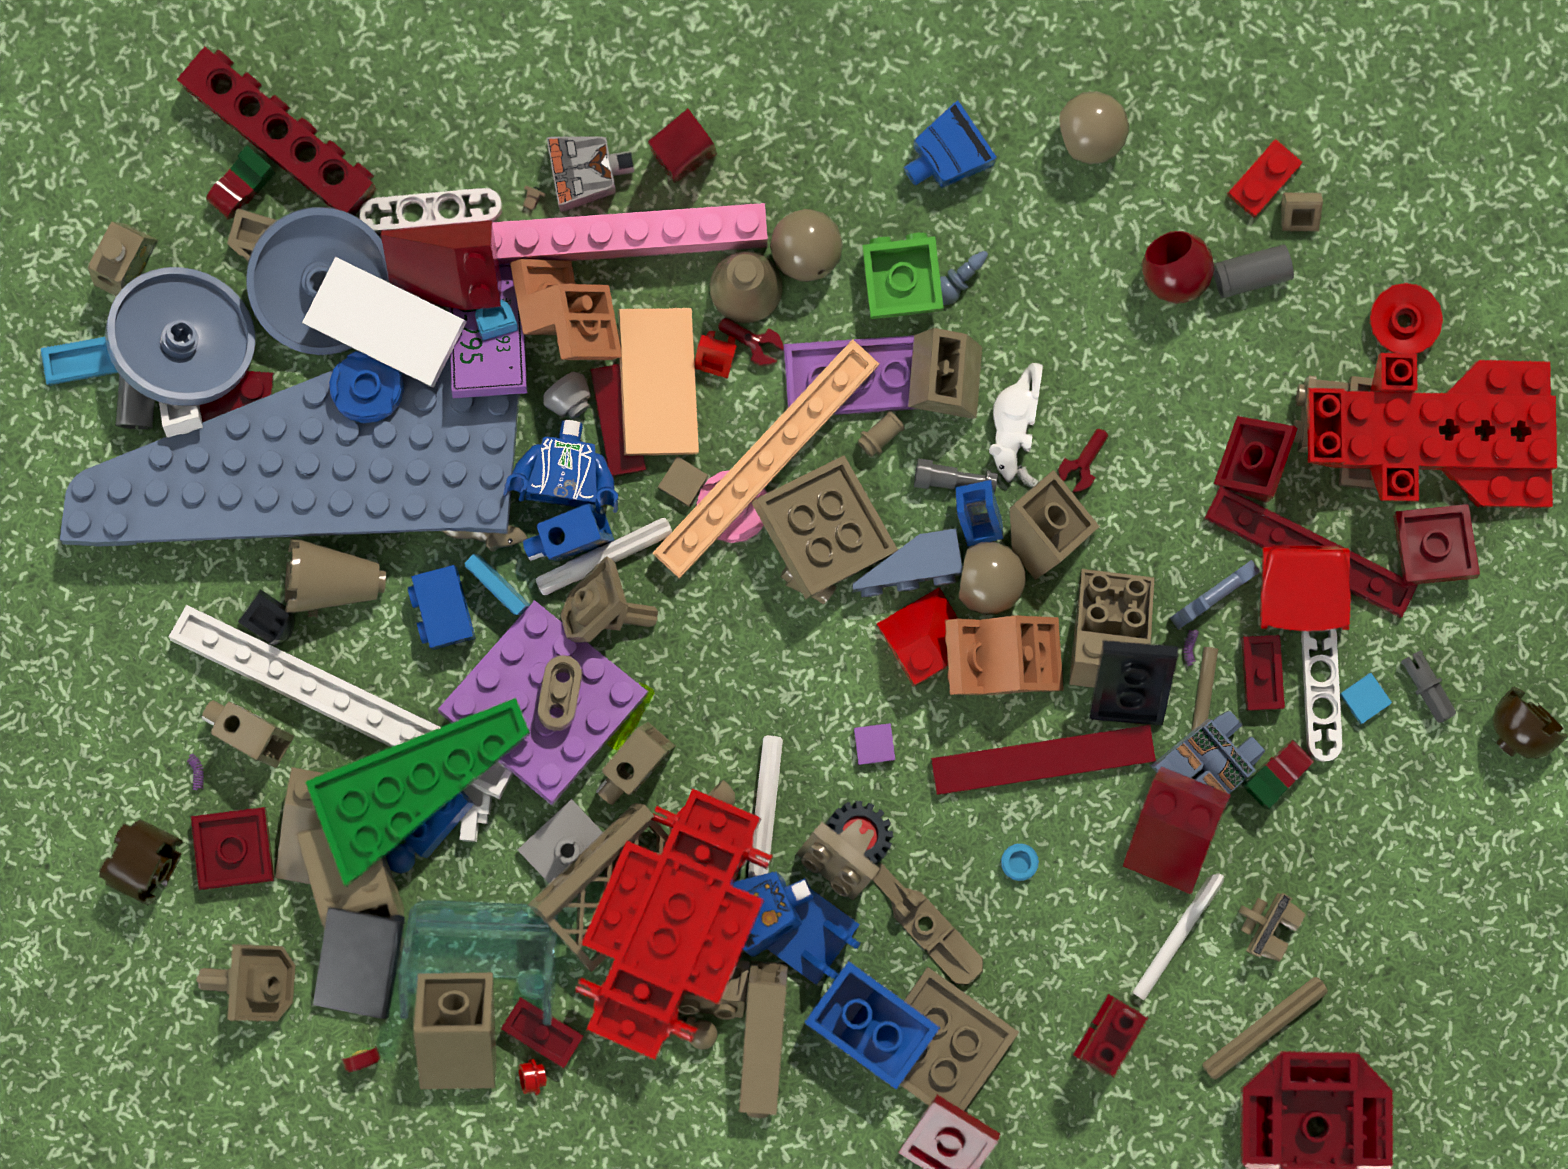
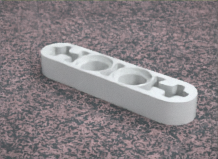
M488 188L380 197L370 199L362 205L360 219L376 233H381L384 230L481 221L493 222L499 218L502 212V202L499 195ZM470 197V205H476L482 202V197H488L491 203H496V206L491 207L487 215H483L479 208L470 209L472 217H465L466 206L463 198ZM454 200L459 204L460 210L457 216L446 219L440 215L439 208L444 201ZM417 203L422 206L423 216L420 220L409 222L404 219L403 210L408 204ZM397 204L396 215L399 220L398 224H393L392 216L382 217L378 225H375L372 219H367V214L373 213V207H379L381 212L389 213L393 212L390 205Z
M1336 629L1322 630L1328 631L1329 634L1328 638L1322 640V651L1330 649V656L1321 654L1310 657L1309 650H1317V641L1314 638H1310L1309 632L1311 631H1302L1301 634L1307 749L1312 758L1321 762L1335 759L1342 750ZM1322 661L1330 667L1331 672L1328 680L1318 682L1313 679L1310 672L1313 663ZM1318 698H1326L1332 704V713L1326 719H1320L1313 713L1312 706ZM1333 722L1334 730L1326 729V736L1328 741L1334 742V748L1329 749L1327 756H1324L1321 749L1315 748V742L1321 740L1322 734L1321 729L1313 730V723L1325 725Z

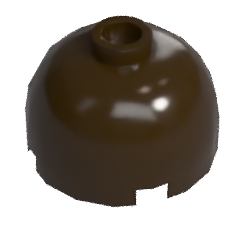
M1514 686L1502 697L1495 707L1493 726L1500 736L1496 743L1511 757L1516 753L1527 759H1538L1547 756L1557 749L1568 738V735L1560 733L1564 728L1539 703L1536 706L1532 702L1526 703L1521 698L1526 693Z

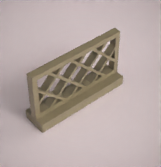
M633 803L575 861L569 864L528 904L531 910L545 921L590 972L608 956L597 952L590 959L582 950L583 934L587 931V929H583L584 907L597 908L599 904L584 903L585 887L592 881H604L605 890L611 877L612 861L621 854L626 841L638 845L639 835L648 827L657 836L655 853L659 855L663 851V844H666L669 837L656 821L651 820L654 815L644 804ZM605 869L604 877H597ZM578 895V902H571ZM564 907H577L576 929H563L554 917ZM568 934H576V943Z

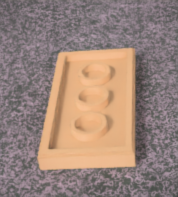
M692 308L619 309L617 313L619 342L622 357H620L624 456L698 454Z

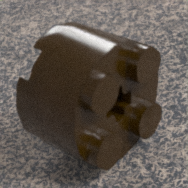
M141 819L134 822L131 826L124 823L114 839L117 847L112 857H108L102 864L99 877L105 880L106 885L149 906L157 900L156 896L153 895L160 884L166 887L173 875L182 854L175 850L176 845L180 846L183 840Z

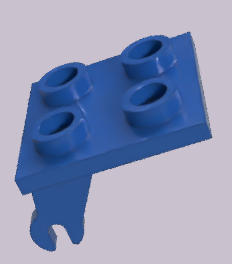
M812 890L814 899L796 907L802 924L767 949L817 985L824 974H827L834 980L839 974L829 966L846 943L856 950L861 943L851 937L860 924Z

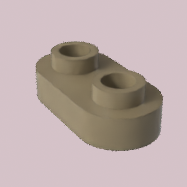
M565 655L554 657L545 667L538 704V718L544 727L553 731L566 729L575 718L582 671L579 663L572 657ZM567 673L570 679L564 683L559 682L556 679L557 674ZM553 708H560L564 714L559 718H554L549 712Z

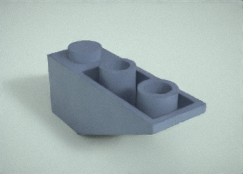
M956 529L919 534L853 583L852 592L860 591L861 597L864 598L882 595V588L897 586L898 592L919 589V582L933 580L934 586L955 583V576L962 575L963 571Z

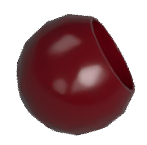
M1184 231L1168 232L1152 241L1147 247L1141 264L1145 285L1159 299L1175 304L1186 303L1202 295L1209 287L1215 270L1210 248L1197 235Z

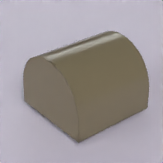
M1283 193L1281 201L1282 230L1319 231L1323 206L1322 194Z

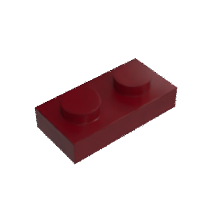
M1280 635L1242 637L1246 711L1285 709Z
M523 997L519 998L501 1027V1030L562 1068H565L584 1037L578 1031Z

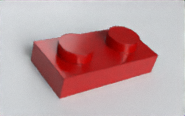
M1275 139L1227 195L1255 218L1303 162Z

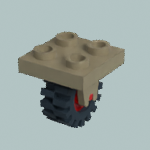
M855 801L853 805L848 802L841 808H838L826 824L821 822L796 853L808 870L813 873H820L830 881V886L836 893L843 897L848 896L852 900L860 894L880 870L876 865L890 850L892 843L889 841L893 838V831H888L891 825L889 819L883 821L881 818L885 813L881 809L877 813L872 811L874 805L871 803L863 807L862 801Z

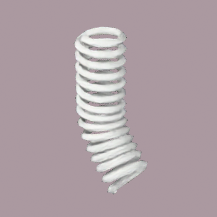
M1018 466V477L1022 482H1025L1024 484L1028 483L1027 486L1032 487L1036 479L1028 474L1026 467Z

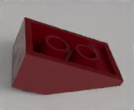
M492 221L381 231L390 284L435 305L461 310L501 307V275Z
M1161 766L1153 779L1143 805L1123 867L1192 895L1231 794Z

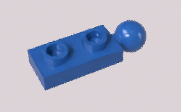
M464 791L459 793L404 839L406 841L404 844H398L386 854L391 871L400 874L406 873L415 864V853L423 858H428L475 804Z

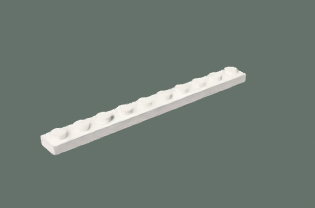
M188 605L184 608L169 635L170 641L390 747L440 728L425 719ZM497 762L471 783L470 786L500 800L513 773L500 762Z

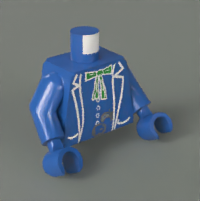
M573 420L561 421L559 438L544 437L542 444L531 446L516 463L512 475L506 479L503 491L504 496H507L510 490L519 492V501H523L525 498V500L571 507L596 504L595 510L597 513H601V506L607 504L613 507V513H616L618 510V494L615 491L614 478L605 458L595 453L594 444L581 442L583 424Z

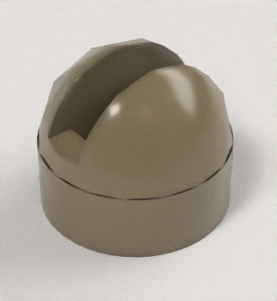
M725 780L720 781L708 794L730 805L735 803V792Z

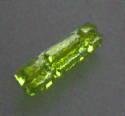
M639 682L638 684L646 689L648 694L606 743L607 746L616 751L627 741L629 734H633L646 710L644 708L646 703L649 704L655 694L654 689L644 683Z

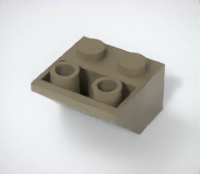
M932 328L914 335L908 407L970 419L977 418L982 346L967 334Z

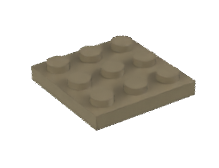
M845 455L756 498L752 502L755 511L805 599L861 572L898 551Z
M927 967L903 1001L939 1026L940 1029L900 1085L927 1105H930L938 1094L965 1111L1019 1032Z

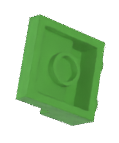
M912 233L905 236L906 240L891 241L890 237H877L870 239L869 244L862 245L871 319L944 311L935 236L927 237V233Z

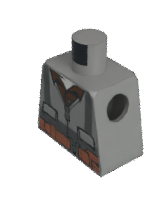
M606 137L547 138L560 212L615 194L613 176L634 173L631 151L609 154Z

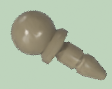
M689 1016L687 1022H685L684 1019L678 1017L679 1021L698 1028L696 1035L682 1029V1032L695 1037L693 1042L690 1043L693 1047L705 1050L715 1044L717 1030L711 1022L707 1020L695 1022L692 1016Z

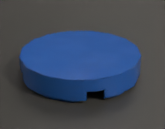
M360 351L349 354L346 359L341 363L339 362L333 369L329 381L330 395L339 412L348 419L361 423L378 422L391 415L401 403L404 393L403 376L400 371Z

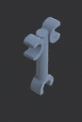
M1252 560L1171 616V621L1179 630L1260 572Z

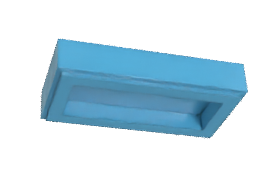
M105 337L40 348L47 385L118 373L108 354Z
M473 554L464 563L465 567L514 615H522L530 606L480 554Z

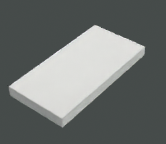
M335 257L302 323L434 388L466 321Z

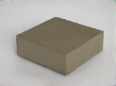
M677 456L658 488L690 507L707 480L708 475Z

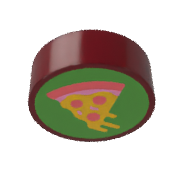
M371 1046L341 1058L345 1071L348 1072L369 1067L381 1059L377 1046Z

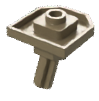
M606 556L569 592L560 616L566 638L576 643L591 642L603 629L620 631L623 623L645 627L654 626L657 622L658 610L653 606L626 602L615 561Z
M233 944L231 968L200 969L197 976L199 989L221 991L229 994L227 1020L278 1021L293 1003L295 964L283 946Z

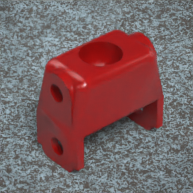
M1301 545L1263 547L1262 582L1260 588L1261 629H1268L1269 625L1295 631H1321L1339 627L1342 630H1349V548Z

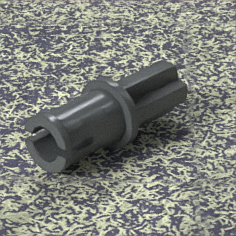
M1420 650L1412 654L1420 667L1419 669H1416L1410 657L1402 660V665H1404L1418 689L1415 691L1416 695L1421 694L1436 722L1441 723L1456 714V710L1440 684L1443 680L1442 678L1437 679L1424 657L1423 651Z

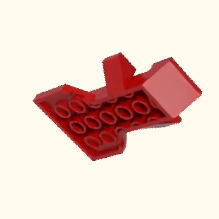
M1380 353L1370 391H1345V389L1339 388L1307 389L1308 463L1332 468L1370 469L1381 501H1419V470H1441L1451 481L1454 480L1468 494L1467 497L1476 507H1553L1552 470L1557 469L1556 396H1551V366L1549 361L1478 360L1445 393H1416L1415 391L1418 390L1417 354ZM1445 424L1451 430V436L1447 437V440H1445V434L1440 435L1439 428ZM1481 425L1487 434L1482 441L1480 440L1481 435H1475V428ZM1514 427H1518V430L1522 432V438H1519L1518 441H1516L1517 436H1511L1510 430Z

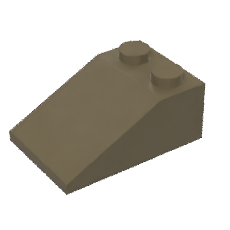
M291 768L284 803L275 878L310 884L297 833L322 826L305 781L325 773Z

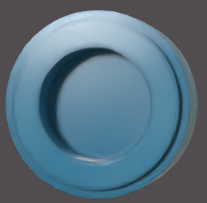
M1026 844L1011 845L1004 851L1001 858L1003 872L1009 878L1016 881L1031 878L1037 871L1039 864L1036 852Z

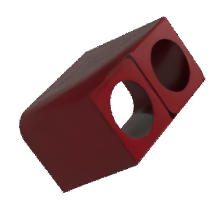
M688 108L648 141L653 156L656 160H659L658 162L662 164L674 183L717 155L713 141Z

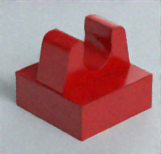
M710 330L706 336L702 335L700 338L694 362L695 369L728 379L737 347L735 345V338L729 336L727 342L714 339L716 331Z

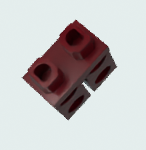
M1107 994L1091 1021L1098 1026L1095 1030L1088 1026L1072 1055L1101 1073L1114 1077L1148 1017Z

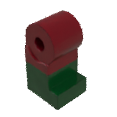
M247 145L237 155L238 160L213 185L206 197V200L229 220L235 217L237 208L242 209L276 174L272 167Z
M1291 740L1274 757H1271L1242 787L1265 810L1270 809L1314 761L1294 740Z

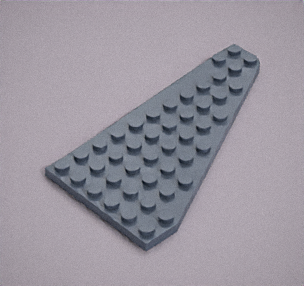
M450 354L434 388L401 372L404 393L399 406L391 415L378 422L361 423L348 419L339 412L330 395L329 385L332 370L202 422L203 428L193 430L187 434L165 437L83 470L73 478L65 493L60 542L63 545L101 547L137 545V543L448 530L508 534L512 490L508 491L507 496L503 495L506 479L512 475L514 469L520 394L453 398Z

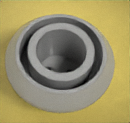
M571 372L562 377L544 393L543 405L562 418L570 415L574 419L589 408L590 405L587 403V400L591 397L585 376L582 373Z

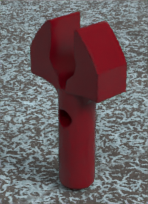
M723 318L718 325V329L721 332L734 337L737 341L750 347L752 352L750 361L758 366H769L777 363V360L762 352L759 344H773L779 350L784 351L779 334L770 328L767 329L766 333L756 335L728 318Z
M1096 429L1079 457L1071 461L1064 458L1058 467V476L1063 482L1069 472L1076 471L1077 468L1081 469L1079 473L1080 482L1077 483L1072 493L1088 489L1096 478L1090 473V465L1109 437L1105 430Z

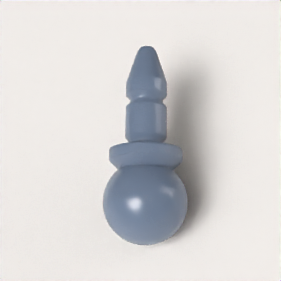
M986 251L971 256L968 262H965L957 270V273L950 269L947 272V276L940 277L943 305L954 303L959 298L960 290L968 288L964 281H967L975 274L976 270L982 267L988 256Z

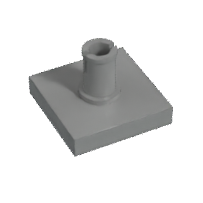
M571 799L517 850L550 884L603 832Z

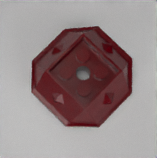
M1280 1051L1241 1087L1240 1163L1246 1169H1391L1393 1167V1090L1357 1052ZM1320 1116L1324 1122V1129L1320 1135L1311 1137L1307 1132V1123L1312 1117Z

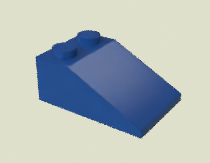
M850 961L847 962L804 1022L895 1089L898 1088L940 1029L939 1026Z

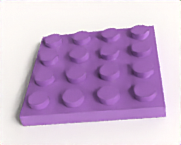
M534 600L438 708V713L450 723H453L516 698L530 735L498 762L553 805L647 697L648 691L587 642L574 643L566 638L563 623ZM565 655L572 657L579 663L582 671L575 718L572 724L564 730L553 731L541 724L538 718V704L547 663L554 657ZM562 672L557 674L556 679L564 683L570 677L567 673ZM553 708L549 712L554 718H559L564 714L560 708Z

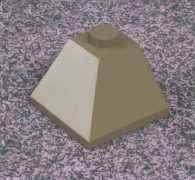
M1054 470L1010 507L1012 551L1019 556L1022 564L1035 580L1063 561L1100 527Z

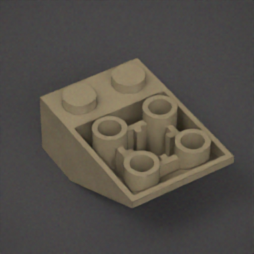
M1088 569L1081 570L1069 685L1094 688L1103 640L1151 644L1155 578Z
M322 826L297 833L324 929L329 906L390 918L394 914L404 917V905L385 856L346 888Z

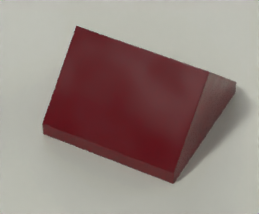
M1237 416L1214 485L1223 486L1231 491L1268 503L1275 496L1298 428L1292 425Z

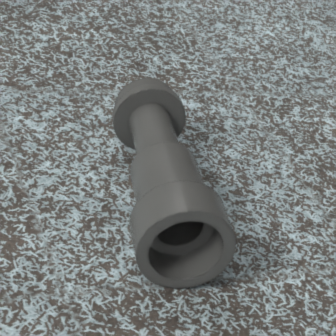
M918 458L914 487L929 489V486L955 489V486H965L991 480L995 494L998 474L992 473L990 470H986L985 475L959 472L957 467L933 464V460Z

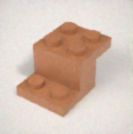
M519 259L510 263L523 335H557L561 360H613L622 357L609 285L575 284L571 261Z
M1015 615L982 620H945V642L949 668L947 676L950 684V695H1002L1021 692L1063 691L1058 617Z

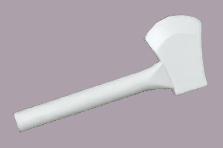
M1219 873L1207 877L1196 894L1195 899L1187 908L1132 993L1143 1000L1146 999L1199 919L1201 913L1208 907L1224 882L1223 875Z

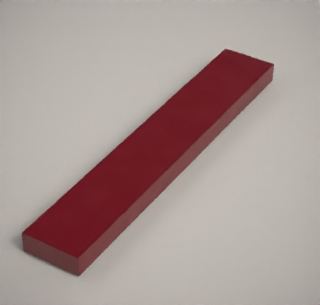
M1223 486L1219 487L1204 517V520L1262 549L1263 547H1271L1273 545L1338 546L1344 548ZM1350 551V593L1402 618L1418 584L1404 586L1402 576Z
M1150 725L931 758L936 795L1156 761Z

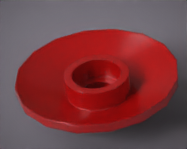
M1402 283L1392 285L1379 294L1372 305L1369 320L1372 334L1381 346L1392 353L1418 354L1432 346L1440 335L1443 316L1441 306L1431 292L1420 285ZM1400 315L1409 317V327L1404 328L1398 324V317Z

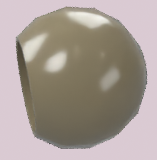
M1097 91L1082 92L1071 98L1060 112L1059 121L1062 137L1069 154L1075 160L1087 164L1104 163L1115 157L1126 143L1129 132L1128 117L1123 106L1110 95Z
M803 209L795 211L779 221L774 228L770 248L775 265L783 274L798 281L810 282L825 277L837 266L841 257L843 243L838 226L829 216L816 210Z
M980 542L968 548L963 565L959 600L969 610L982 615L999 614L1010 609L1020 599L1025 586V569L1019 556L1009 547L997 542Z

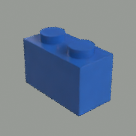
M455 565L411 576L413 586L408 587V593L412 607L420 608L423 621L417 622V627L422 644L429 642L430 648L436 650L476 639L460 576Z

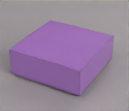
M891 723L854 728L858 765L895 761Z

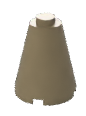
M751 251L736 252L724 258L714 269L710 280V294L715 307L724 317L742 324L757 322L773 313L778 306L782 296V279L777 267L767 257Z
M290 539L288 552H292V561L286 564L285 603L287 605L285 612L295 613L372 601L377 599L378 593L385 592L386 571H380L379 563L304 540Z

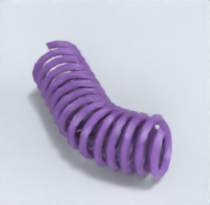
M1189 630L1191 633H1188L1187 637L1190 638H1186L1187 640L1184 643L1186 645H1183L1187 647L1183 648V650L1188 651H1183L1182 653H1191L1183 655L1184 659H1186L1185 661H1188L1186 662L1187 666L1193 665L1191 662H1196L1193 656V646H1195V641H1197L1196 638L1199 633L1197 630L1195 632Z
M191 754L189 755L191 758L187 762L193 768V774H197L193 775V782H198L193 783V787H195L193 790H198L197 788L203 789L204 782L202 778H204V771H199V769L203 770L204 768H196L202 766V764L196 765L201 762L196 755Z

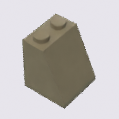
M493 973L418 974L414 1040L420 1089L495 1088L496 1032Z

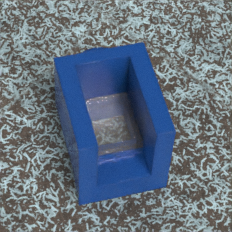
M987 480L956 487L957 515L967 545L973 546L980 542L1004 539L1002 517L994 495L992 481Z

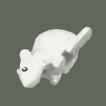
M1039 363L1030 364L1022 373L1017 383L1000 392L993 405V417L997 431L995 436L996 443L991 445L989 453L994 457L997 469L1007 482H1011L1017 473L1016 454L1019 448L1022 446L1025 451H1030L1032 435L1026 434L1027 425L1035 423L1043 365ZM1032 380V390L1029 391L1030 382Z

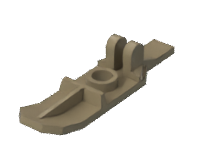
M881 863L878 866L880 870L872 880L891 900L894 918L955 984L970 985L983 973V958L922 892L905 888ZM925 916L929 917L933 922L932 928L928 931H922L918 926L919 920Z

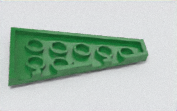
M516 698L305 781L346 888L530 735Z

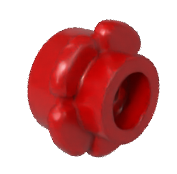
M530 1059L528 1063L519 1064L518 1073L523 1093L534 1092L536 1096L539 1095L540 1087L546 1086V1074L543 1064L537 1065L534 1059Z

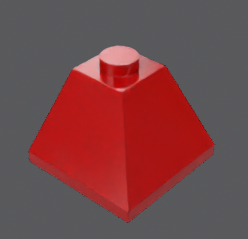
M940 587L876 624L913 687L948 667L945 620L958 619Z

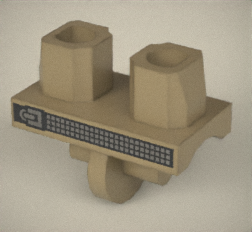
M1277 893L1265 917L1262 916V913L1268 903L1258 898L1252 910L1241 905L1238 913L1247 918L1241 931L1251 935L1256 924L1260 925L1246 952L1255 957H1261L1262 955L1275 961H1281L1289 944L1273 936L1276 927L1281 923L1289 929L1297 931L1306 915L1296 905L1290 903L1291 897L1284 893Z

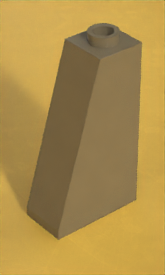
M751 961L739 1112L747 1113L748 1116L753 1118H766L769 1114H777L787 963Z

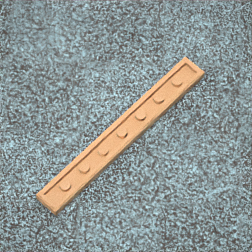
M852 339L652 554L680 579L879 367V363Z

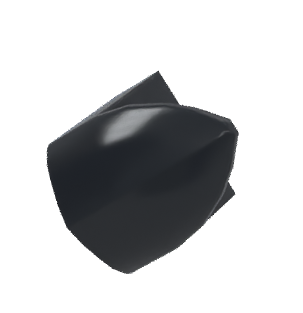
M260 589L242 613L238 622L269 642V645H278L292 636L295 626L294 613L285 612V605Z

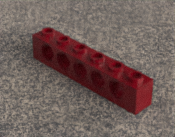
M204 46L176 79L181 87L330 208L342 210L355 216L362 205L377 190L371 181L374 175L357 162L353 167L343 159L346 153L333 141L328 140L325 144L315 135L318 130L306 119L301 117L296 121L287 113L290 107L279 97L273 94L269 99L259 91L262 85L249 73L245 72L242 76L231 68L235 63L222 51L217 49L213 53ZM220 81H232V87L229 92L225 94L215 93L216 85ZM251 102L259 103L260 110L255 116L246 117L243 115L244 107ZM278 125L288 126V133L284 138L279 140L271 138V131L274 127ZM312 147L316 149V156L312 161H299V154L304 148ZM334 170L344 172V179L341 183L337 185L327 184L326 179L330 172Z

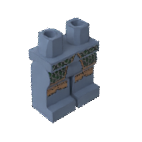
M1226 711L1213 720L1206 719L1199 727L1190 732L1150 766L1156 773L1162 766L1189 778H1192L1202 769L1193 778L1194 780L1230 793L1255 771L1253 765L1260 759L1265 750L1251 736L1236 748L1228 738L1242 724L1231 711Z

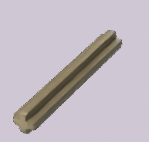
M1313 977L1203 1063L1204 1070L1212 1079H1218L1325 996L1328 992L1325 984L1318 977Z

